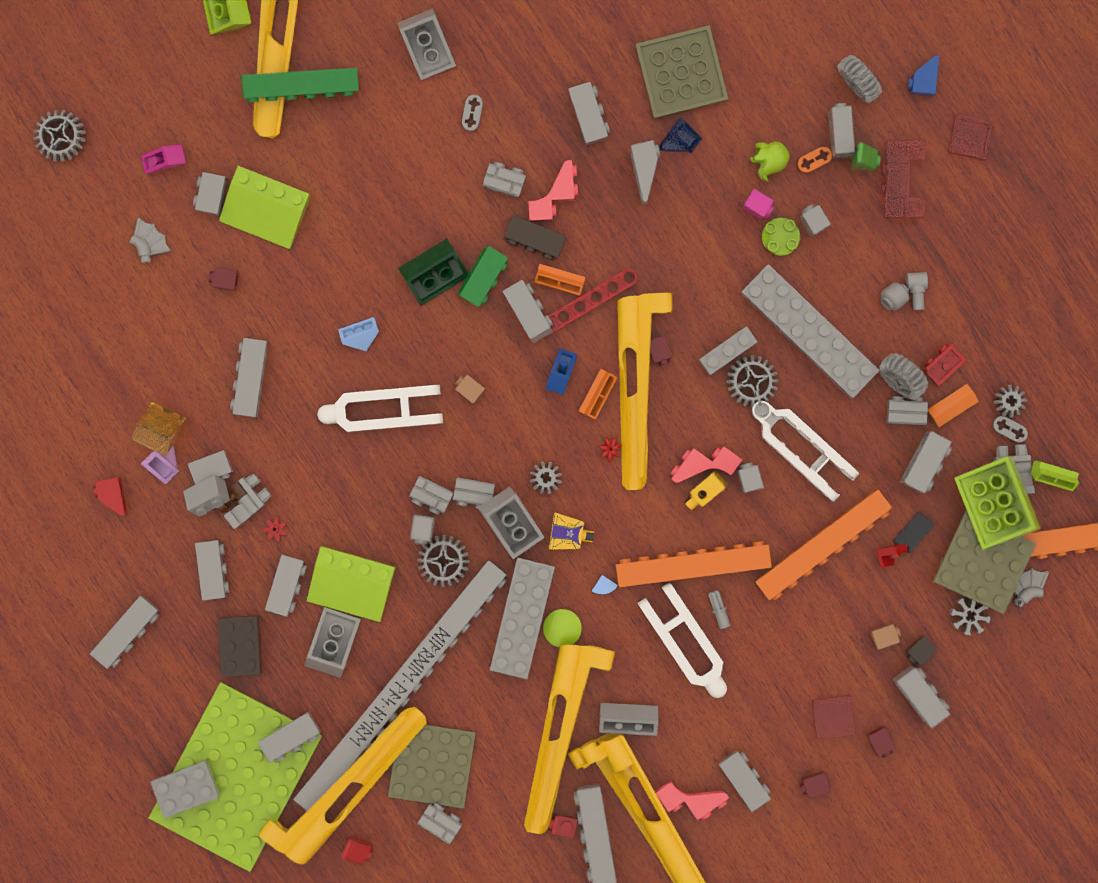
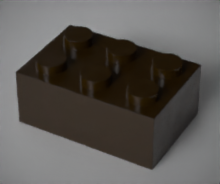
M259 615L219 618L221 677L261 674L262 657Z

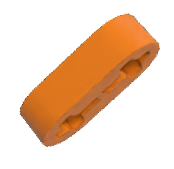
M820 147L802 156L797 162L798 170L802 173H810L826 165L832 158V152L827 147ZM820 151L823 153L827 152L828 155L825 161L823 158L816 160V157L820 155ZM804 159L806 162L813 160V163L809 165L810 169L801 167Z

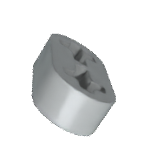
M478 95L469 96L465 102L462 125L469 132L475 131L480 123L483 101ZM473 99H477V103H479L480 105L476 106L475 111L472 112V106L469 104V102H473ZM470 114L474 115L473 121L476 122L471 128L465 123L466 120L470 119Z
M999 416L993 420L992 428L994 431L1011 441L1023 442L1027 438L1028 432L1026 428L1004 416ZM1004 420V425L1008 426L1009 429L1001 428L999 430L997 422ZM1013 429L1015 431H1018L1019 429H1021V434L1023 435V437H1018L1016 439V434L1011 432V430Z

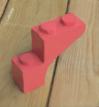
M572 160L564 162L547 196L540 200L529 201L530 222L553 221V216H556V204L552 205V202L574 201V196L578 195V186L573 182V177L577 176L576 165H572Z
M724 446L714 451L711 456L714 458L712 461L693 448L691 451L688 449L681 458L684 461L680 467L676 465L671 471V480L678 483L710 468L719 469L728 475H732L742 459Z
M671 780L655 790L656 795L668 812L671 810L673 812L677 811L683 806L682 803L685 801L697 820L708 818L712 814L711 811L716 807L718 809L722 808L728 803L726 800L729 799L725 791L684 793L677 789Z

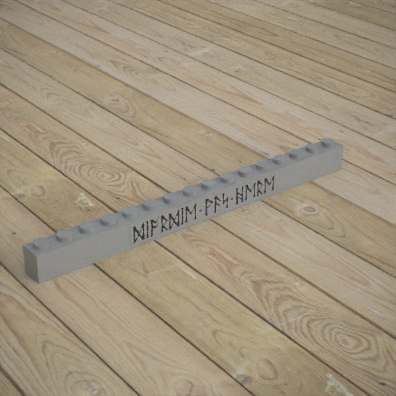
M488 560L293 799L308 811L349 767L360 758L359 755L362 751H367L373 744L371 740L375 736L379 737L385 730L384 724L387 721L391 723L398 715L395 712L398 707L401 706L403 708L410 700L407 696L411 691L415 693L422 685L420 680L424 676L428 678L433 672V664L436 661L440 663L446 656L444 653L448 646L452 648L459 640L456 638L461 631L464 634L471 625L468 621L472 617L476 619L483 609L480 608L484 602L488 604L495 596L492 593L495 588L498 587L500 589L507 581L504 578L507 575L505 572Z

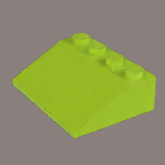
M238 166L230 184L219 221L291 249L311 195Z
M1004 457L954 478L982 550L1041 529L1013 457Z
M321 546L307 602L381 622L396 567Z

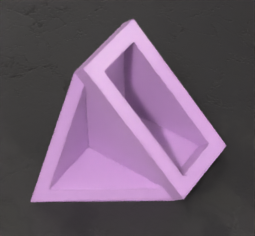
M172 437L157 447L141 463L164 484H167L179 472Z

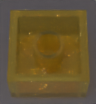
M151 402L136 423L131 440L166 456L181 435L186 418Z

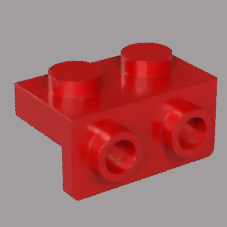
M945 343L938 350L940 354L937 357H930L924 363L926 366L923 369L924 373L938 387L967 360L954 347L953 343L949 345Z

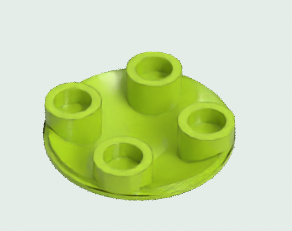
M775 218L764 227L762 241L769 252L784 256L792 253L798 247L800 232L793 220Z
M558 609L551 612L546 617L543 625L546 639L556 647L573 645L579 639L582 630L581 622L577 615L566 609Z

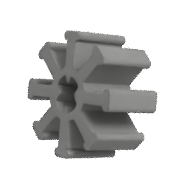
M970 598L967 607L964 599H957L955 602L959 604L962 611L950 609L949 615L960 616V619L951 622L953 628L958 629L960 625L965 623L962 634L971 635V624L975 628L976 633L983 632L984 629L980 627L977 621L990 622V616H979V613L988 609V607L981 604L975 608L976 601ZM967 612L974 613L972 615V620L966 619V617L968 616Z

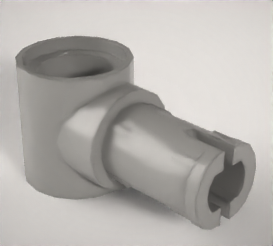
M907 273L906 285L910 293H912L913 310L924 309L923 292L928 288L927 273Z

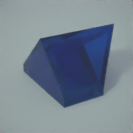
M680 117L659 145V151L691 153L702 137Z

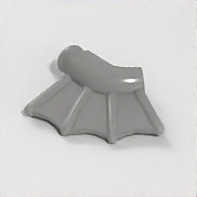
M141 218L137 219L135 232L129 243L137 248L141 263H150V256L171 251L165 242L166 236L156 230L155 224L145 223Z
M1034 568L1023 572L1014 591L1017 595L1014 603L1018 607H1023L1024 604H1027L1035 597L1042 598L1043 587L1049 572H1039L1034 570Z

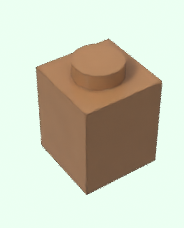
M469 375L461 376L455 383L457 386L455 390L473 404L486 390Z
M892 623L870 630L877 650L900 643V630L898 626L895 627Z

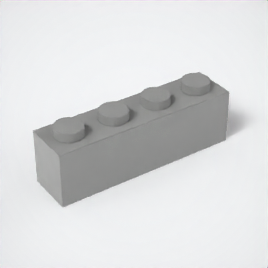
M244 338L243 342L239 344L238 352L241 353V359L236 364V372H239L238 380H234L233 391H236L235 399L231 400L230 410H233L235 415L258 418L268 349L267 341Z
M144 595L139 596L90 655L106 669L111 668V666L115 668L122 660L120 656L124 652L127 654L134 646L132 642L136 638L140 639L147 631L145 627L149 622L153 624L158 619L159 615L157 613L160 609Z

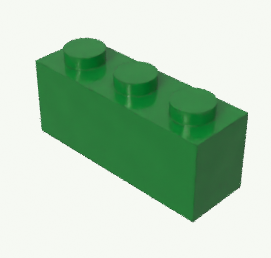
M485 245L456 295L476 307L484 305L488 299L487 293L489 289H493L498 281L496 277L499 272L505 270L508 264L506 262L508 257Z

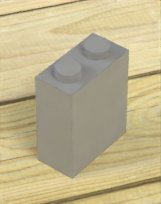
M846 103L835 104V107H832L828 112L832 158L851 157L855 153L851 106H846Z

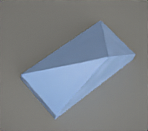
M374 317L338 329L343 345L367 351L379 332Z

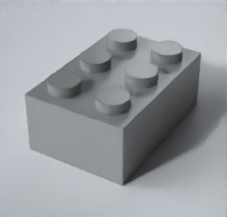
M932 431L926 432L899 483L918 493L929 492L934 484L932 478L935 474L938 475L942 469V459L944 457L947 458L951 452V441Z
M510 486L478 508L512 559L545 538Z
M910 665L892 680L928 727L933 728L950 715L947 711L950 708L943 699H938L936 696L938 692L935 687L929 682L926 683L924 680L926 675L918 667L915 668Z
M208 759L151 781L164 818L221 796Z

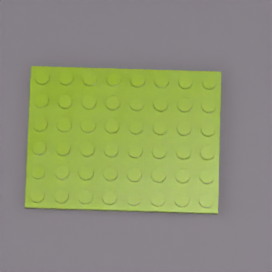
M220 682L173 772L208 759L221 796L166 818L163 817L157 801L149 819L251 872L266 844L258 833L269 820L278 821L323 735L318 733L319 738L310 743L308 740L301 744L302 748L294 753L291 750L286 752V757L276 763L274 760L269 762L258 742L294 720L237 689Z

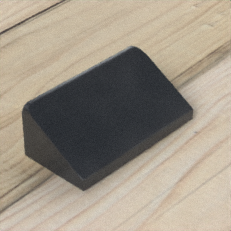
M918 512L893 541L898 545L907 544L908 551L906 552L910 553L933 528L934 524Z

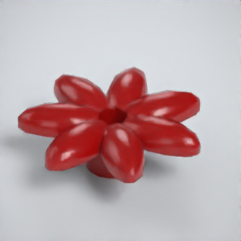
M616 437L611 442L608 438H605L606 445L599 446L601 450H604L601 458L607 456L609 462L612 460L613 455L619 457V453L616 450L622 447L621 444H616Z
M275 517L274 522L266 520L269 527L263 528L262 531L270 532L267 540L274 536L276 541L279 542L280 535H287V532L282 529L286 526L285 522L279 524L278 517Z

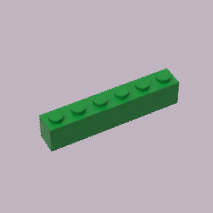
M357 68L240 76L242 99H247V103L259 102L258 98H266V101H278V97H285V100H295L297 96L304 95V99L316 98V94H323L324 98L335 97V93H342V96H354V92L359 91Z

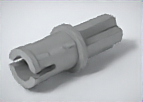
M718 590L710 592L708 595L713 607L712 613H715L719 629L731 626L726 613L727 607L723 604L720 592Z

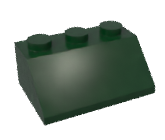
M447 238L398 268L421 306L463 281L468 275L467 270Z

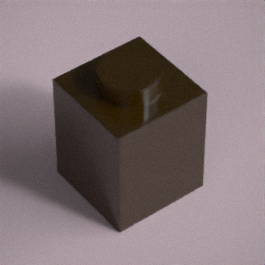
M922 635L905 651L909 654L906 657L913 665L917 663L921 666L937 649Z

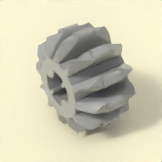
M1007 385V391L1004 387H1001L1000 391L1002 394H995L997 398H1000L994 401V404H1000L996 411L1003 409L1002 416H1006L1008 413L1009 417L1012 418L1014 412L1016 415L1021 414L1018 408L1025 410L1026 407L1021 404V402H1027L1026 398L1021 399L1025 392L1017 393L1019 390L1018 386L1013 391L1011 385ZM1008 396L1014 399V403L1011 404L1012 407L1010 403H1006V399H1009Z
M541 462L543 469L540 470L535 465L534 468L538 473H530L532 476H536V479H531L530 482L537 481L538 484L533 488L536 490L539 486H542L540 493H543L544 487H547V492L550 494V486L554 490L558 489L554 482L562 483L561 480L556 479V477L562 476V473H554L558 470V466L554 467L553 470L550 469L552 462H549L548 468H545V463ZM544 472H548L549 477H552L550 482L547 481L548 483H543V479L540 478L542 473L545 475Z

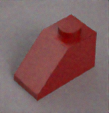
M121 477L96 481V486H93L95 497H98L101 503L120 516L128 515Z
M351 835L341 858L363 865L365 860L369 861L373 853V850H370L372 844Z

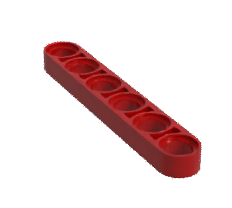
M626 269L548 315L553 323V332L549 335L632 287L638 280L637 272L633 269ZM627 272H631L635 276V280L632 283H627L624 280V275ZM610 282L618 284L617 292L611 293L608 291L607 286ZM593 292H599L602 295L600 302L595 303L591 300ZM579 301L583 302L586 306L583 312H577L574 308L575 304ZM562 311L569 314V319L566 322H561L558 319V314Z

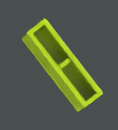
M1033 461L1031 474L1034 480L1074 491L1079 484V473L1040 461Z

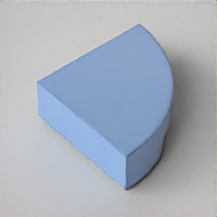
M602 575L592 589V592L607 594L615 590L618 585Z

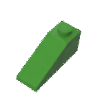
M859 143L855 147V153L852 155L851 169L875 171L876 167L880 166L881 156L878 155V150L864 143Z

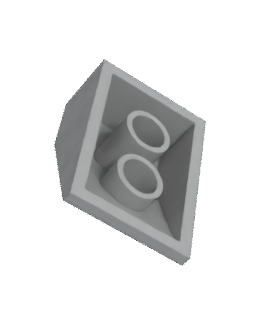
M433 8L398 22L399 30L420 80L456 66Z
M654 140L631 145L630 147L642 206L647 203L657 160L660 156L658 144L654 145Z
M324 607L304 666L341 678L361 619Z

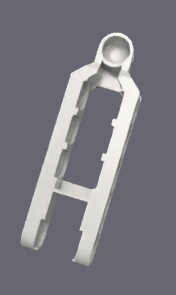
M440 385L343 393L335 404L320 407L317 416L320 422L324 424L337 423L347 432L443 423V414L410 416L409 398L441 395ZM400 398L402 417L352 422L346 419L345 406L350 402Z
M761 401L762 406H758L759 402H756L752 407V415L761 423L762 438L827 498L834 502L840 494L836 493L817 472L828 460L852 481L859 475L858 471L790 409L775 410L766 401ZM779 419L787 421L822 453L810 468L799 459L798 455L791 452L783 442L779 441L771 433V427Z
M668 582L662 586V589L679 613L678 615L663 624L646 598L638 602V605L690 683L705 686L712 697L721 698L727 692V685L721 677L723 661L671 583ZM682 622L686 623L713 664L712 670L703 676L695 673L669 634L670 630Z

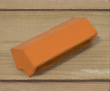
M539 264L534 282L581 295L586 277Z
M600 369L579 412L596 420L618 377Z
M966 384L930 407L928 414L934 424L941 427L979 401L973 390Z

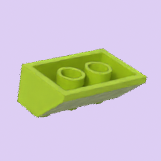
M203 0L210 35L241 29L251 24L246 0Z

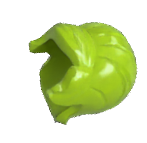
M775 141L769 144L765 142L755 144V156L750 158L753 163L761 165L758 171L759 177L764 182H768L767 176L785 169L790 156L788 149L782 143Z

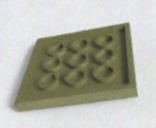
M710 25L635 44L654 119L728 100Z
M965 511L933 582L1004 614L1036 544L1025 538L1018 537L982 550L969 514Z
M425 724L393 762L388 797L431 804L436 802L439 805L464 809L476 732Z

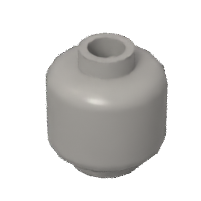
M891 283L881 293L880 300L882 305L887 310H899L909 301V290L904 284Z

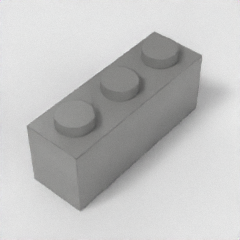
M591 82L569 88L568 92L585 145L608 139L607 134L610 133L608 123L603 122L601 115H604L602 105L597 104L595 98L598 97L596 86H592Z
M521 280L503 291L533 343L553 332L550 327L553 323L548 315L544 316L541 310L544 308L539 299L534 300L532 294L535 292L529 283L525 284Z
M746 326L698 361L710 376L757 343V340Z
M414 515L411 539H415L414 543L426 545L428 541H432L436 518Z
M220 540L195 543L202 600L227 597V593H230L229 582H225L224 575L227 574V565L223 563L222 555H225L224 544H221Z
M284 554L281 555L265 607L266 611L286 617L289 616V613L293 614L296 605L293 600L295 594L299 595L302 585L299 584L301 576L304 577L307 566L304 565V560Z
M600 703L599 733L657 736L658 706Z
M309 711L260 740L258 744L268 761L274 760L277 763L286 757V752L291 750L294 753L302 748L301 744L308 740L310 743L319 738L318 733L321 730Z
M735 750L718 762V764L751 812H753L771 799L769 797L771 792L765 783L763 785L759 783L757 779L760 776L754 767L752 769L748 767L746 763L749 760L743 752L739 754Z

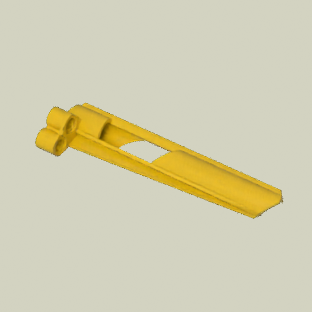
M261 0L257 74L288 72L298 0H288L289 10L284 46L275 41L271 36L277 0ZM278 97V101H266V98H258L259 102H254V129L260 136L274 138L280 134L285 97Z
M672 293L628 296L617 301L622 485L626 490H641L647 480V413L651 322L653 314H666L673 311ZM628 347L632 348L637 356V393L631 397H627L626 348Z
M561 645L559 648L524 822L527 832L543 834L550 825L563 765L590 668L594 667L610 671L615 651L591 645ZM561 694L567 703L560 738L548 741L557 696Z
M410 707L402 711L379 735L367 751L289 830L282 826L280 822L269 820L258 833L259 836L277 851L286 854L292 861L298 864H306L425 726L426 717L416 707ZM351 782L362 784L363 787L330 824L327 823L325 812Z
M607 733L598 739L586 742L568 753L570 760L577 770L581 767L586 768L596 762L660 859L673 883H705L623 735ZM637 777L660 816V821L654 822L646 819L629 788V780L631 778Z

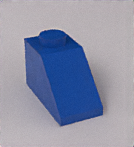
M935 55L912 75V78L908 79V89H911L910 95L933 97L936 94L939 56Z
M559 349L545 389L564 395L577 354Z

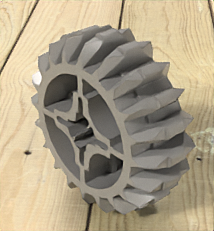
M849 55L837 65L843 80L864 102L870 103L882 93L881 86L876 77L856 56Z
M54 110V116L47 112L48 119L42 116L41 120L44 122L42 124L36 123L40 129H34V133L39 134V136H35L33 139L40 142L35 146L36 148H42L40 150L42 155L47 153V159L53 156V161L57 162L60 156V160L64 162L65 155L71 160L72 152L75 155L79 154L76 151L77 147L83 149L79 142H85L86 139L80 136L85 135L86 132L80 130L84 125L82 123L77 124L80 119L78 117L73 118V113L70 112L66 116V111L62 110L59 115V111ZM64 121L57 128L49 127L54 122ZM69 124L73 127L74 139L68 137ZM46 132L52 136L50 148L46 144ZM52 132L64 135L67 140L56 137ZM63 143L70 145L64 150L55 151Z
M890 354L879 366V372L881 377L884 378V382H887L893 391L903 395L904 398L917 399L928 387V381L926 376L923 375V371L914 362L904 358L903 355Z
M753 355L750 356V362L747 361L746 357H743V364L739 360L736 361V364L739 366L738 368L733 365L730 367L735 372L734 374L731 372L727 374V376L732 377V380L726 381L727 384L732 383V387L727 389L728 391L734 389L735 393L731 397L734 398L738 395L739 398L736 402L740 403L743 399V406H747L748 401H751V407L754 406L755 401L759 402L758 406H762L761 399L769 402L766 396L774 397L770 390H777L776 386H772V383H778V379H772V376L777 375V372L771 373L769 371L774 366L771 365L767 368L768 360H765L763 364L760 363V356L756 362ZM750 366H757L766 374L755 375ZM745 368L746 379L743 382L737 383L739 372ZM750 376H752L753 379L762 378L758 380L757 383H755V388L752 384L743 385L747 382V380H750ZM768 379L767 388L760 395L759 383ZM744 387L750 388L754 397L745 396L739 389Z
M446 535L442 536V541H439V537L435 536L436 543L428 541L431 546L428 547L425 544L422 546L426 549V552L419 551V554L423 555L424 558H419L417 561L423 562L424 565L419 566L418 569L425 568L426 571L421 575L423 577L427 574L429 575L427 582L434 578L433 585L435 586L438 584V581H441V587L445 586V581H448V585L452 586L451 579L458 583L459 579L456 576L459 575L462 578L465 576L461 570H468L467 567L463 566V563L467 564L469 560H464L463 557L469 554L468 552L462 554L461 550L465 549L464 545L458 548L457 545L460 543V540H457L454 544L452 543V536H450L449 541H446ZM441 545L440 555L435 558H428L430 551L434 547ZM447 545L455 549L459 558L448 556ZM443 551L445 559L454 561L449 562L448 564L446 563V566H444V571L442 563L438 561H433L438 560L439 558L441 559ZM428 563L439 566L440 576L435 575L430 570ZM459 564L456 572L446 577L448 565Z

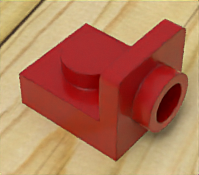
M907 544L877 549L880 567L884 568L894 565V558L901 557V553L908 551Z
M555 814V818H551L548 829L552 830V835L557 834L574 838L578 819Z

